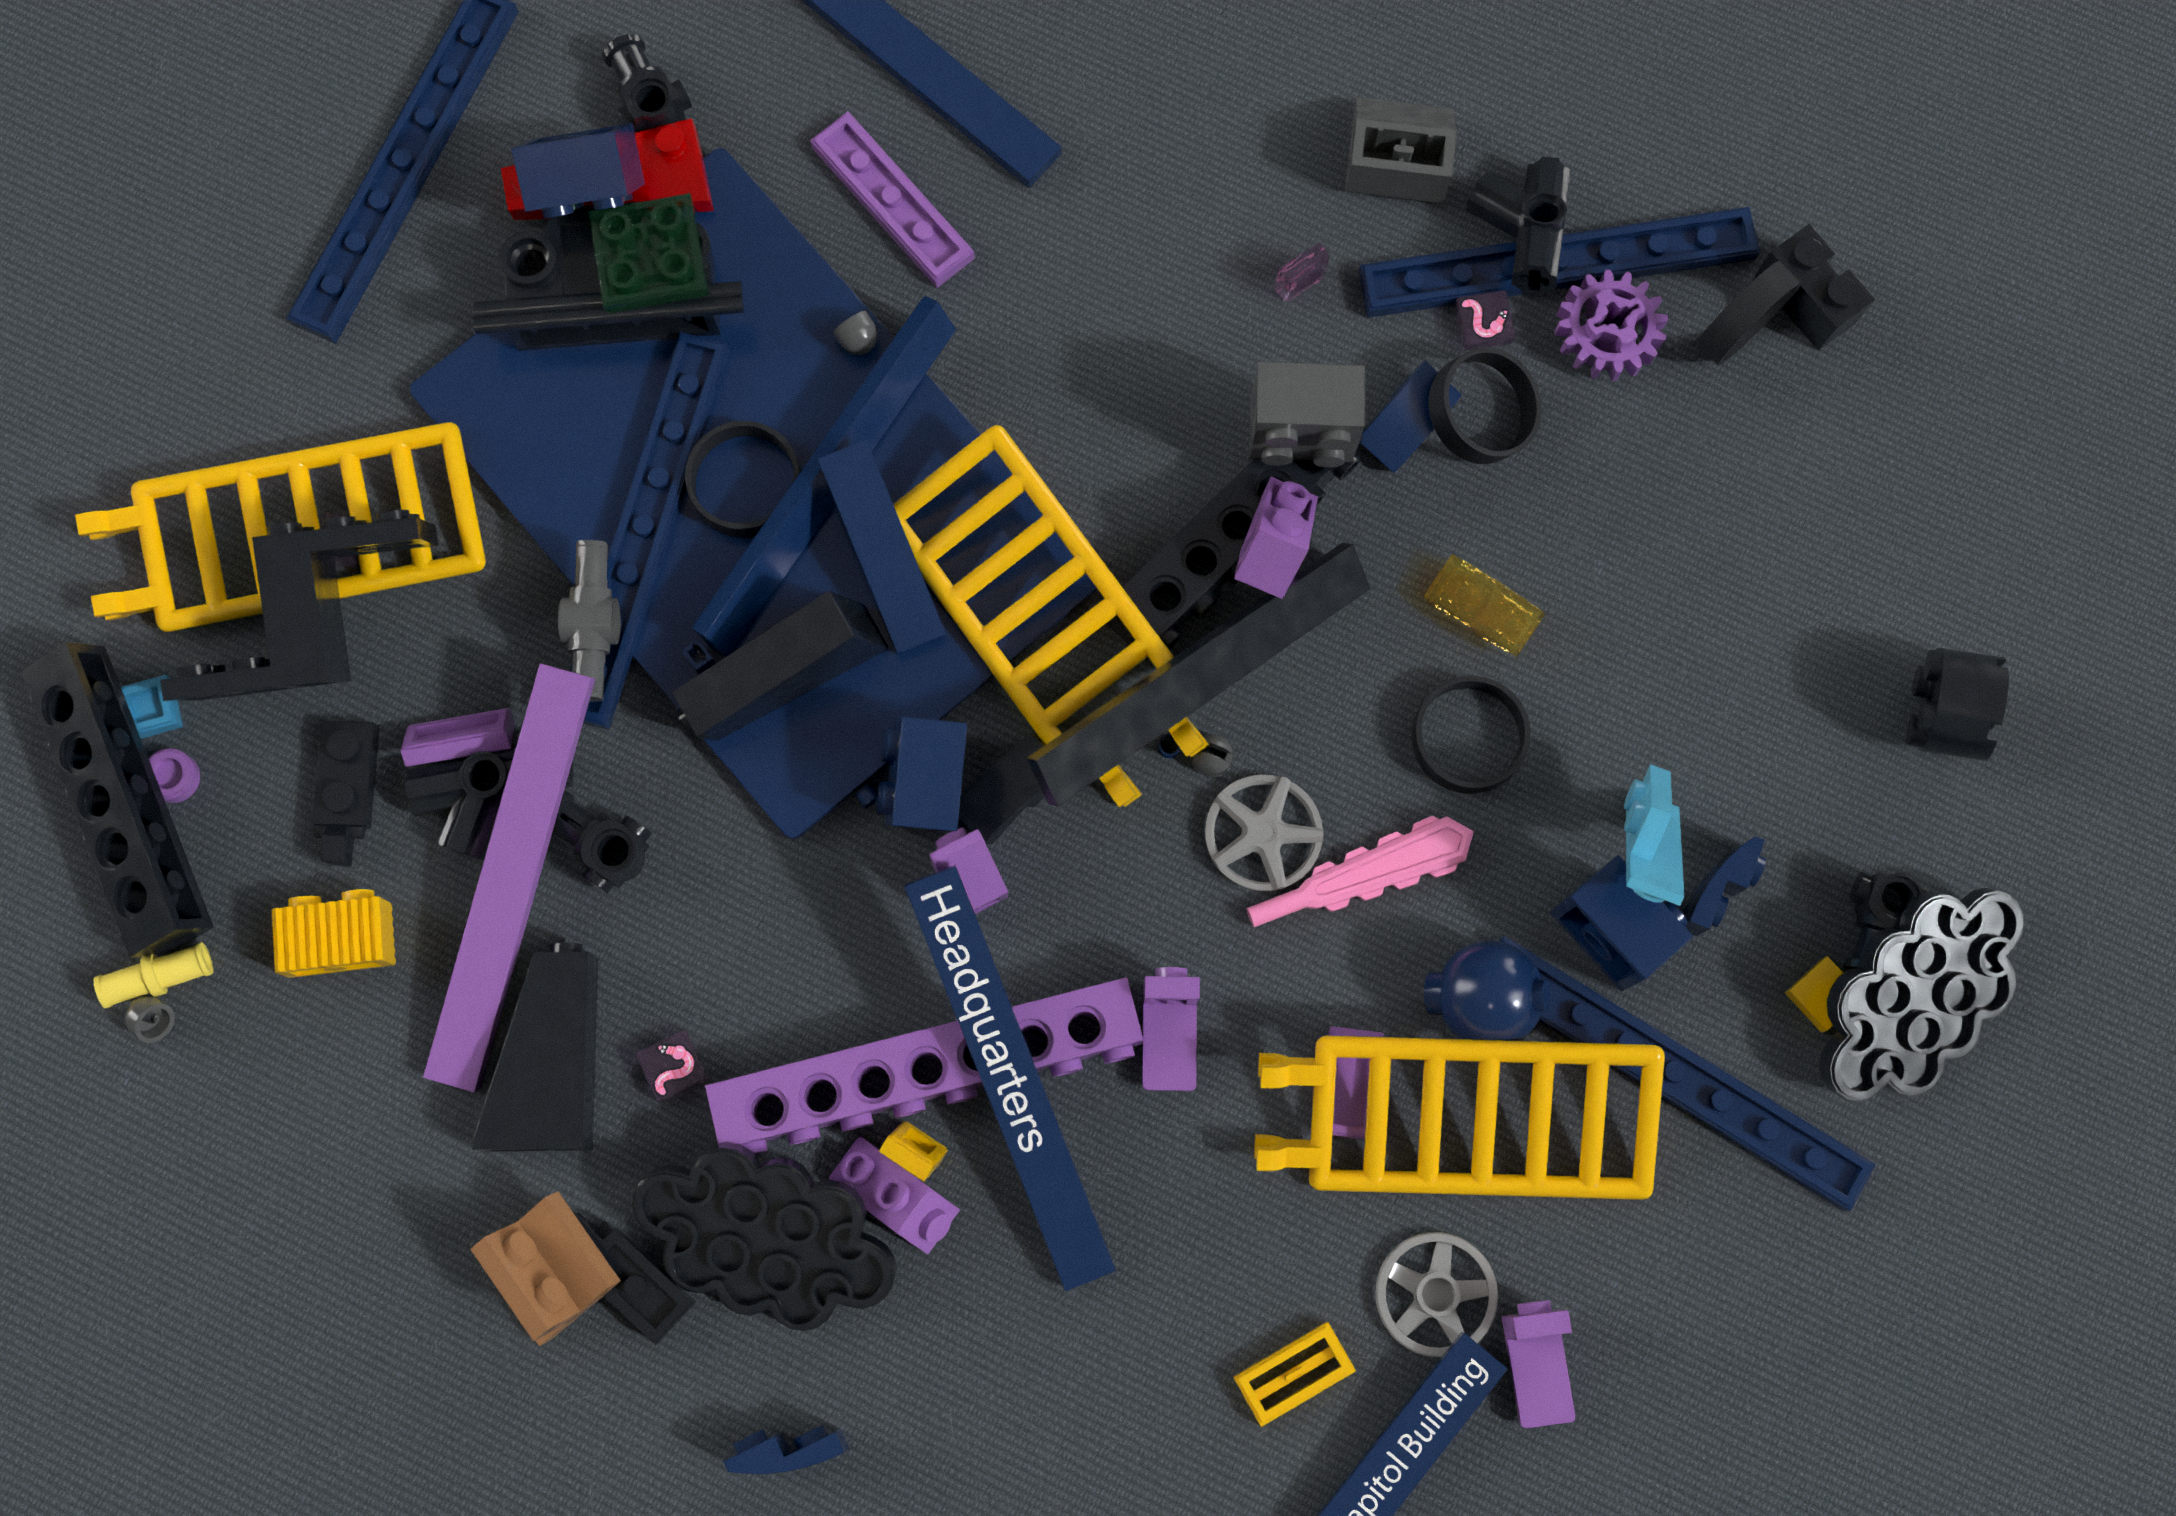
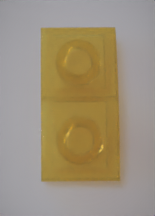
M1451 554L1423 595L1429 604L1466 624L1476 635L1515 657L1518 656L1545 616L1542 610L1525 598Z

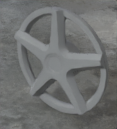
M1274 775L1248 776L1230 784L1214 800L1205 825L1206 845L1215 866L1232 882L1256 891L1282 889L1304 877L1318 858L1324 834L1319 811L1309 795L1288 778ZM1250 786H1273L1262 809L1257 812L1231 796ZM1288 792L1304 805L1310 816L1312 827L1288 824L1282 821L1281 815ZM1222 809L1242 828V833L1218 852L1214 838V827L1218 812ZM1312 843L1310 853L1302 866L1293 874L1285 877L1280 847L1283 844ZM1253 852L1260 855L1270 882H1257L1246 879L1236 874L1227 865Z
M1443 1232L1418 1234L1397 1245L1380 1266L1375 1291L1377 1309L1390 1335L1405 1348L1424 1356L1442 1357L1449 1347L1424 1346L1411 1340L1407 1335L1425 1320L1433 1317L1437 1319L1448 1339L1453 1343L1459 1334L1464 1332L1456 1308L1460 1302L1489 1296L1486 1315L1470 1338L1478 1343L1491 1327L1498 1306L1496 1278L1484 1255L1468 1241ZM1436 1242L1430 1269L1427 1273L1421 1274L1396 1263L1400 1256L1409 1249L1422 1243ZM1453 1245L1463 1249L1475 1259L1485 1275V1280H1454L1451 1277ZM1388 1277L1414 1296L1413 1303L1396 1323H1394L1389 1313L1386 1302Z

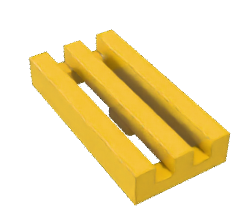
M1325 1322L1234 1375L1233 1379L1255 1415L1257 1422L1263 1427L1356 1372L1329 1322ZM1323 1338L1326 1340L1328 1347L1257 1389L1253 1390L1249 1383L1251 1380ZM1333 1357L1336 1358L1340 1366L1264 1410L1260 1400Z

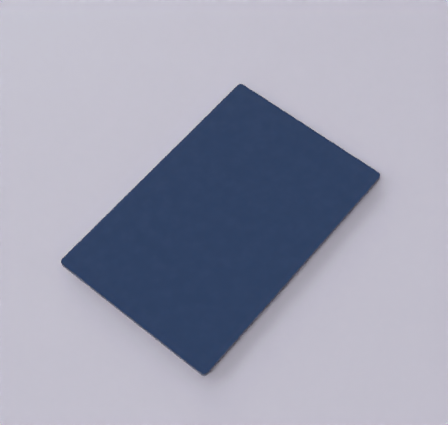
M718 148L703 158L714 211L697 212L695 207L673 208V213L664 214L667 222L676 219H689L699 223L706 230L711 241L712 254L715 261L716 283L742 281L744 313L720 315L721 335L700 336L726 343L731 350L704 435L715 427L732 421H755L765 424L778 431L789 442L802 471L894 337L725 149ZM861 311H867L877 328L876 344L868 353L862 355L851 354L841 347L834 337L833 331L851 316ZM508 332L475 334L415 380L410 386V393L435 424L453 422L459 427L465 458L575 587L576 542L580 540L604 541L608 544L609 549L677 338L519 351ZM927 374L924 375L872 450L893 504L981 435ZM752 436L729 439L713 448L702 461L696 477L697 499L706 511L721 520L732 523L758 521L769 516L792 485L793 465L786 453L768 440ZM994 450L906 521L921 542L925 544L1009 478L1012 473ZM687 488L633 654L636 661L677 709L680 708V705L673 691L698 676V673L681 650L698 638L716 663L725 658L723 655L715 652L694 632L692 626L755 538L731 537L714 530L697 513ZM1024 491L937 559L936 562L951 583L955 585L1043 515ZM836 504L733 652L827 591H832L865 604L889 648L718 741L704 739L789 839L801 837L890 763L881 761L884 730L894 728V721L901 717L942 720L994 677L926 582L925 584L946 634L897 654ZM1055 532L967 600L966 603L981 624L985 626L1074 556ZM1087 574L1083 575L996 643L1008 661L1012 662L1098 590Z

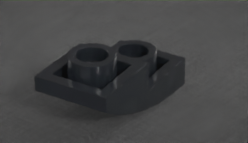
M1030 733L1002 755L960 796L959 818L972 832L978 829L985 844H993L1026 807H1036L1044 798V794L1027 760L1028 756L1045 746L1035 733Z

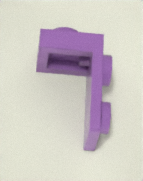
M1156 968L1155 976H1145L1142 1087L1146 1091H1193L1196 1088L1197 1003L1200 999V977H1187L1188 969Z
M862 1137L856 1139L829 1177L830 1180L842 1181L855 1188L862 1197L868 1212L926 1254H929L935 1244L947 1234L951 1222L960 1211L959 1208L910 1172L880 1153L879 1149Z
M1550 1300L1517 1304L1519 1314L1501 1317L1519 1424L1523 1428H1533L1573 1422L1575 1420V1410L1562 1334L1572 1333L1569 1311L1552 1309Z

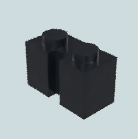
M1809 223L1772 250L1754 277L1757 278L1771 265L1780 261L1802 282L1799 289L1782 309L1819 351L1853 326L1876 299L1850 269L1840 276L1829 264L1836 253Z

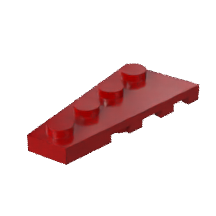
M692 118L635 133L645 185L632 192L633 199L624 201V203L641 202L658 208L663 214L673 213V208L695 207L697 212L714 211L698 132ZM515 165L500 168L507 208L514 220L550 219L543 218L541 209L525 211ZM592 201L583 202L584 206L593 207Z

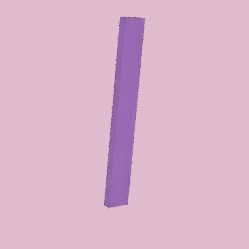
M539 664L423 1078L471 1092L480 1090L595 678Z

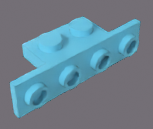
M1650 764L1643 781L1634 779L1624 803V809H1626L1624 831H1626V887L1632 888L1637 895L1648 901L1661 903L1665 900L1680 906L1684 898L1680 810L1678 806L1672 804L1671 771Z

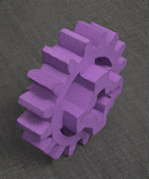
M1611 270L1604 271L1600 282H1597L1591 274L1586 275L1580 285L1581 288L1574 285L1571 286L1565 297L1567 302H1562L1556 316L1562 320L1558 322L1554 330L1555 335L1567 337L1560 348V352L1562 354L1574 352L1577 355L1572 366L1576 370L1585 363L1592 366L1590 371L1591 378L1596 379L1602 369L1608 370L1611 381L1618 380L1623 368L1632 377L1637 375L1642 367V363L1650 365L1658 354L1655 349H1660L1666 340L1667 335L1659 330L1664 328L1668 321V315L1655 314V311L1663 301L1662 298L1658 296L1648 299L1645 293L1650 284L1645 281L1637 288L1631 285L1632 276L1629 272L1624 274L1621 281H1614ZM1585 306L1587 308L1585 313L1587 321L1585 325L1580 327V311ZM1642 324V339L1637 345L1635 341L1638 335L1635 329L1638 325Z

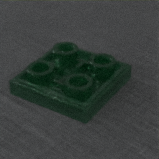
M691 193L589 211L603 307L607 314L709 295L695 206Z

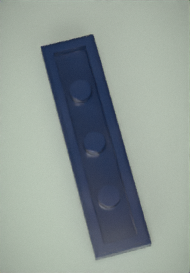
M867 439L818 458L822 472L897 654L945 635L946 633Z

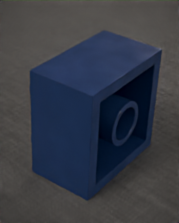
M632 123L535 138L511 148L525 211L541 209L543 218L574 213V209L584 206L583 202L592 201L594 210L622 206L624 201L633 199L632 192L645 185Z
M901 717L894 721V728L884 730L881 761L890 762L889 781L879 783L876 814L885 815L884 826L946 832L957 831L967 723Z
M1619 854L1594 872L1549 912L1621 992L1647 979L1694 937L1685 927L1688 925L1686 917L1673 903L1668 901L1661 903L1648 901L1637 895L1632 888L1626 887V862Z

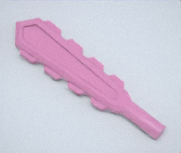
M1430 816L1414 823L1411 832L1406 835L1396 831L1380 838L1375 849L1369 851L1364 847H1360L1346 853L1344 862L1339 865L1328 861L1315 867L1312 877L1306 879L1299 888L1246 908L1252 926L1257 927L1304 908H1325L1330 912L1346 908L1349 900L1354 897L1367 901L1380 897L1384 888L1388 886L1401 890L1418 884L1422 875L1429 874L1434 878L1453 873L1456 871L1458 864L1466 861L1474 831L1447 816L1442 819Z

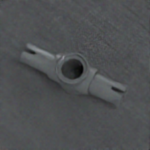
M580 540L576 542L575 587L569 589V598L561 599L558 611L560 640L562 644H568L567 651L573 654L572 672L595 678L589 702L603 701L605 655L610 654V644H618L621 629L619 601L617 598H612V590L607 588L608 544L598 540Z

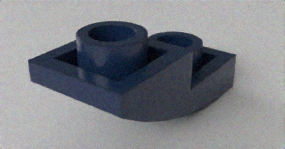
M1426 360L1390 396L1391 400L1364 427L1362 432V444L1393 473L1401 467L1434 430L1429 413V392L1438 372ZM1450 384L1449 403L1450 408H1452L1462 394Z
M1754 836L1726 855L1703 879L1683 912L1688 921V925L1685 927L1692 935L1698 936L1709 930L1711 926L1717 927L1720 924L1729 901L1727 897L1722 896L1723 892L1735 896L1746 890L1749 885L1754 887L1758 883L1766 863V858L1760 856L1765 839Z
M821 1425L793 1439L797 1450L791 1453L782 1433L768 1439L764 1429L734 1443L733 1446L737 1455L723 1462L728 1472L771 1474L806 1468L843 1454L850 1448L841 1428L827 1434L824 1425Z

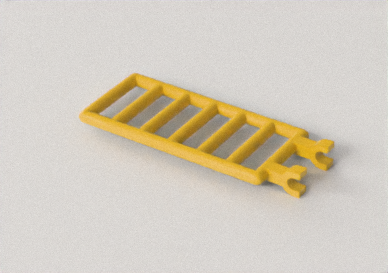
M446 422L135 482L131 487L133 506L75 515L78 534L80 536L89 535L90 540L93 541L138 530L149 587L91 596L94 617L105 616V620L110 621L154 610L158 628L164 632H171L263 614L252 537L266 536L268 531L257 479L288 473L297 522L301 523L302 527H314V530L320 529L309 469L340 464L349 515L354 516L356 521L366 520L367 523H372L360 460L391 454L401 509L409 510L410 514H419L420 519L425 521L411 450L442 444L463 554L433 560L430 547L409 549L412 564L383 570L381 569L378 553L358 555L361 574L337 578L340 598H346L481 571L485 567L486 559L459 427L453 422ZM237 483L258 594L227 600L206 489ZM185 493L206 604L176 609L154 499Z
M994 425L987 429L893 504L924 581L1045 745L1062 734L1057 727L1059 724L1148 657L1158 669L1174 658L1002 426ZM995 450L1012 475L923 544L906 520ZM1025 491L1043 516L953 585L936 560ZM1056 532L1074 557L983 626L966 601ZM1087 574L1104 599L1014 668L996 643L1083 575ZM1117 615L1135 641L1044 710L1026 684ZM1188 717L1168 730L1186 757L1195 756L1209 745ZM1119 764L1099 778L1118 807H1127L1142 795Z
M1326 1035L1317 1040L1315 1058L1259 1053L1258 1077H1260L1261 1088H1283L1289 1085L1313 1086L1311 1140L1284 1139L1274 1135L1255 1134L1254 1158L1256 1159L1257 1171H1277L1284 1168H1309V1184L1312 1188L1319 1191L1648 1199L1652 1195L1654 1188L1665 1060L1664 1051L1659 1046L1645 1044ZM1337 1058H1370L1363 1170L1331 1169ZM1391 1059L1424 1060L1417 1171H1385ZM1446 1061L1478 1062L1471 1173L1439 1172ZM1500 1062L1533 1063L1525 1175L1492 1174ZM1555 1064L1587 1065L1579 1176L1546 1175ZM1609 1065L1642 1066L1632 1178L1600 1177Z

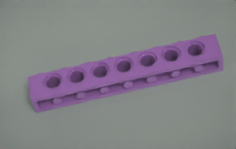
M1127 977L1012 1007L1022 1033L1035 1029L1041 1031L1048 1040L1046 1050L1040 1056L1032 1059L1038 1072L1050 1069L1052 1077L1083 1070L1082 1060L1102 1056L1104 1064L1134 1057L1133 1047L1143 1044V1036ZM1088 1016L1097 1022L1100 1033L1096 1040L1089 1044H1080L1071 1038L1068 1028L1077 1017ZM958 1021L705 1085L718 1144L723 1142L740 1144L751 1150L754 1155H758L768 1151L766 1142L787 1137L789 1145H796L821 1138L819 1128L840 1123L841 1130L844 1132L874 1124L873 1114L893 1110L894 1117L900 1118L926 1110L924 1101L945 1096L947 1104H954L978 1097L977 1088L982 1087L983 1083L978 1071L970 1069L965 1063V1054L969 1048ZM925 1056L936 1057L943 1065L941 1077L930 1085L916 1082L913 1076L914 1065ZM880 1069L889 1075V1089L879 1098H868L864 1096L861 1090L862 1079L869 1071ZM820 1083L833 1084L837 1092L834 1106L825 1112H815L809 1104L811 1090ZM770 1096L779 1097L784 1106L782 1118L774 1125L763 1126L757 1118L759 1103Z

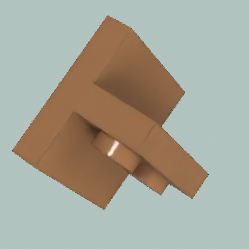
M558 1191L542 1199L519 1221L485 1236L470 1249L533 1342L536 1341L539 1346L555 1338L620 1282L616 1273Z

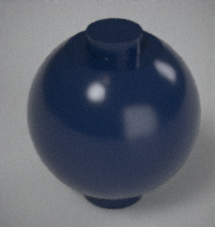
M1481 941L1467 945L1449 958L1442 972H1429L1427 974L1424 986V1002L1427 1013L1429 1015H1443L1446 1026L1459 1039L1520 1041L1536 1026L1541 1012L1548 1011L1550 989L1548 981L1541 980L1536 965L1521 950L1503 942Z

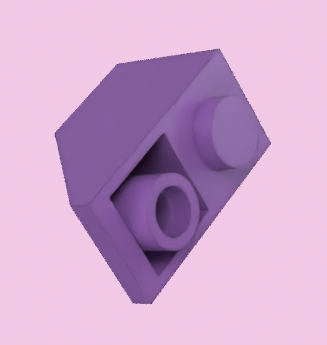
M1270 477L1240 550L1234 579L1283 599L1308 552L1318 496L1309 493L1307 489L1295 482H1283Z
M959 828L957 831H952L935 842L937 849L930 854L935 872L956 864L975 914L1008 898V890L978 829L967 834L964 828Z

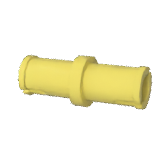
M201 942L193 947L157 957L151 954L141 957L139 964L105 975H98L94 977V989L100 1004L104 1009H107L115 1004L147 994L158 997L167 994L168 987L201 976L212 975L214 972L213 964L207 947Z

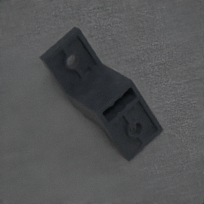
M393 510L376 513L377 522L367 523L366 520L356 521L354 516L323 519V529L314 530V527H302L301 523L268 526L269 535L252 537L269 659L257 657L233 660V671H226L225 665L211 666V664L178 667V678L160 680L163 701H200L351 682L334 558L439 546L436 525L421 520L419 514H410L409 510Z

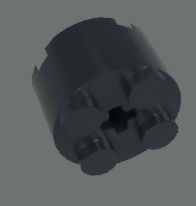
M1939 647L1936 650L1930 649L1926 657L1925 666L1918 665L1914 675L1912 695L1921 697L1919 715L1912 714L1906 734L1907 745L1917 746L1920 751L1987 761L1991 757L1997 743L1995 740L1987 739L1989 730H1992L1994 725L2002 726L2006 709L2009 671L2008 668L2002 667L2006 662L2005 657Z

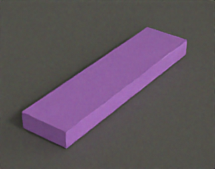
M849 111L810 140L811 148L936 288L975 259L972 248Z

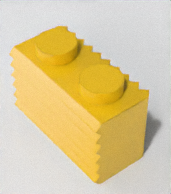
M369 889L342 892V900L336 902L322 903L320 896L289 898L288 907L272 909L275 973L287 978L395 965V939L393 936V908L391 903L379 896H375L374 890Z

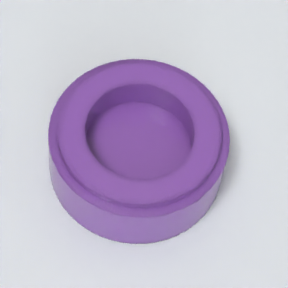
M171 748L159 750L149 757L166 803H179L193 795L200 782V770L193 758L180 750Z

